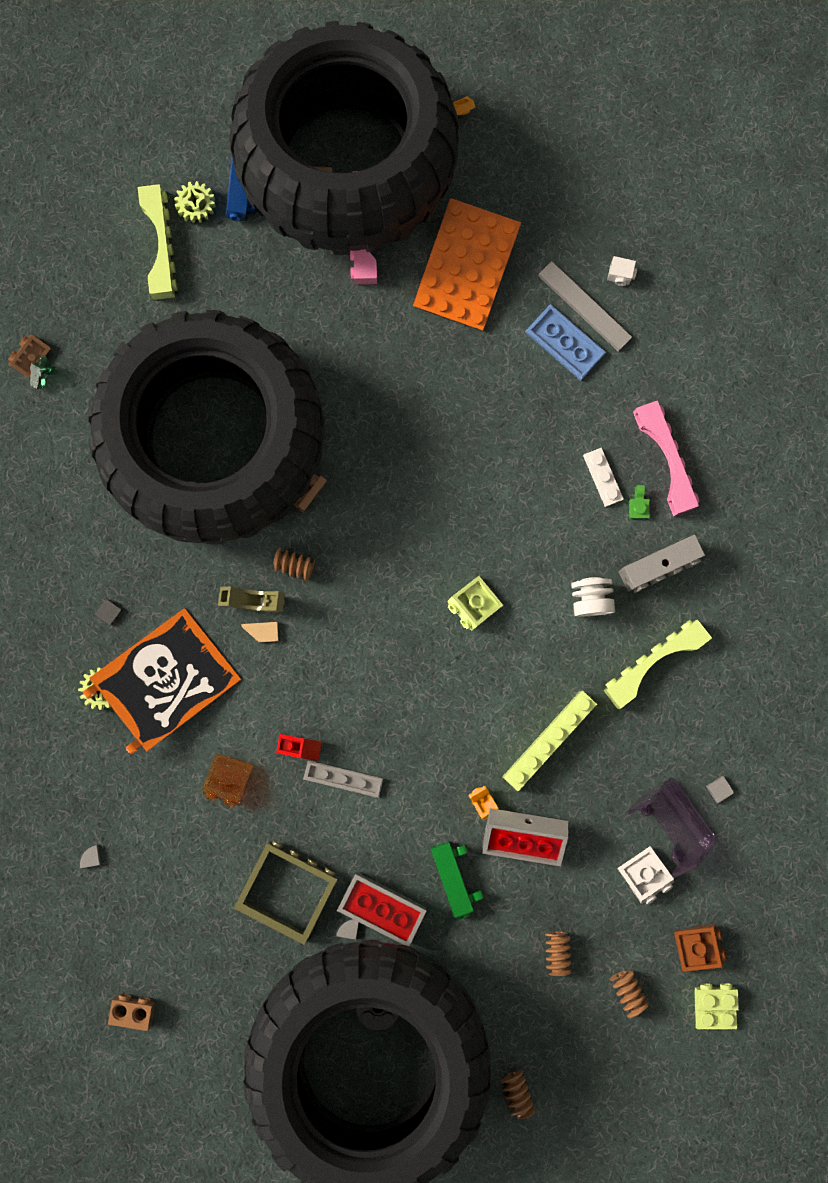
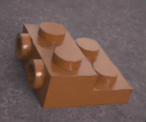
M716 924L674 931L682 972L722 968L724 961H727L726 951L724 948L721 949L719 942L722 941V932L720 928H716Z

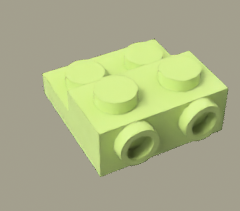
M480 576L447 601L449 603V610L453 614L457 613L461 618L462 626L466 629L469 628L471 631L503 606Z
M707 983L700 984V987H695L696 1029H737L738 990L728 983H722L720 987H713L712 984Z

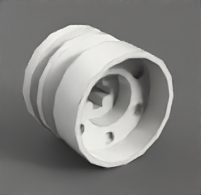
M593 577L572 583V589H581V591L573 592L572 596L582 598V601L573 604L574 615L576 617L615 613L614 599L605 598V595L612 593L613 589L604 588L612 585V579Z

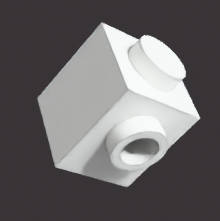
M614 256L607 280L613 281L619 286L629 285L631 279L635 280L637 268H634L636 261Z

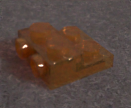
M216 754L202 788L205 798L211 801H216V799L223 800V803L229 807H235V804L240 806L253 765Z

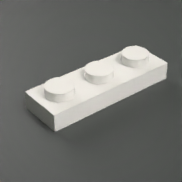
M602 448L584 454L583 457L604 506L607 507L622 501V494Z

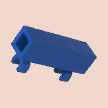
M232 158L225 217L233 221L244 220L246 212L258 214V212L250 202H247L246 193L236 176Z

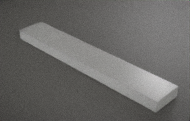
M552 261L539 273L538 276L618 352L631 340L632 336Z

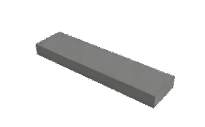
M310 760L307 762L303 780L379 798L383 778Z

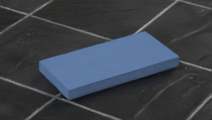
M551 304L525 331L579 380H582L606 354L601 347Z

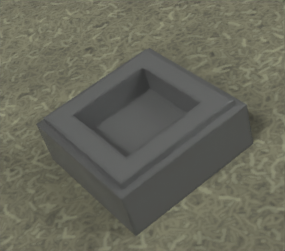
M105 599L95 615L112 626L123 610L108 599Z

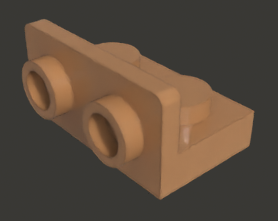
M32 334L29 337L25 335L19 343L22 347L18 352L14 350L8 358L11 361L8 365L28 379L51 349Z
M314 474L310 480L307 492L293 506L304 512L327 480L322 476L319 478Z

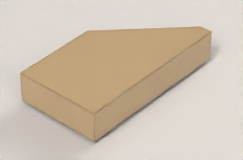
M278 622L242 624V628L259 643L279 641Z

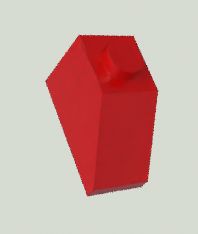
M279 734L276 753L318 761L322 741Z

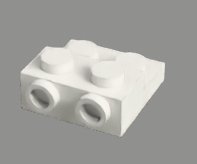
M648 847L618 868L641 904L646 902L648 905L656 900V894L661 891L666 893L673 888V877L651 847Z

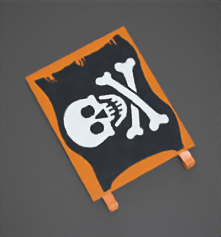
M184 608L92 675L89 679L93 685L86 688L83 694L87 699L93 697L98 691L103 695L137 739L126 747L127 751L133 754L141 746L146 752L241 679Z

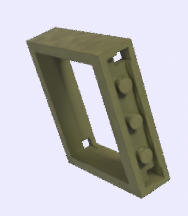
M275 841L272 843L268 842L234 909L305 945L338 877L329 868L323 870L317 867L318 863L309 858L306 861L300 858V853L294 850L288 852L282 849L283 845ZM269 852L329 882L305 932L245 901Z

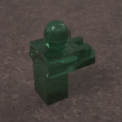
M40 356L38 362L31 363L29 385L35 389L45 387L46 376L57 374L56 367H53L51 363L47 364L48 359L46 356Z

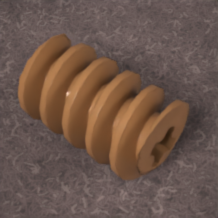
M280 547L273 561V567L276 572L282 568L283 574L289 571V575L294 576L296 573L298 579L304 575L305 581H308L311 577L315 565V560L313 563H310L309 556L303 561L302 554L297 559L296 552L289 556L287 549L284 554H281Z
M566 932L545 933V936L551 937V940L545 941V944L551 946V948L546 949V952L551 954L546 960L552 962V964L546 966L547 969L552 970L549 975L566 976L571 974V969L568 968L571 965V961L568 960L571 957V953L567 951L571 946L566 943L570 941V936L565 935L568 934Z
M631 970L619 972L609 979L610 981L616 980L613 988H620L616 993L617 996H624L620 1003L627 1002V1005L623 1008L624 1011L631 1010L627 1015L628 1018L639 1015L649 1005L648 1001L644 1000L645 995L641 993L642 989L637 985L638 980L633 978L634 972Z
M523 1070L511 1072L500 1080L502 1084L507 1083L502 1089L505 1092L509 1091L505 1099L512 1100L507 1106L509 1108L514 1107L510 1111V1115H516L517 1119H525L535 1113V1108L532 1107L533 1102L530 1099V1092L527 1091L528 1085L525 1083V1076L522 1075Z

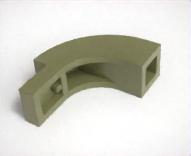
M220 587L218 606L258 612H283L285 592Z

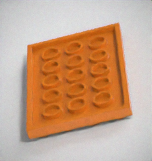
M450 198L413 307L483 331L521 222Z

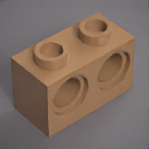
M119 994V996L112 1000L108 1025L148 1031L152 1025L156 1002H150L151 999L147 997L132 999L131 995ZM119 1005H123L126 1008V1014H122L119 1011ZM138 1009H144L146 1017H141L138 1014Z

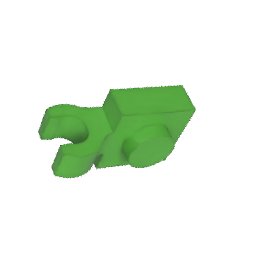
M637 485L635 487V499L629 500V519H649V499H644L645 485Z

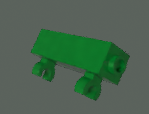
M447 841L431 847V852L454 917H459V919L469 917L471 915L470 912H473L471 902L483 899L481 889L467 894L455 857L467 853L465 844L451 849L450 843Z

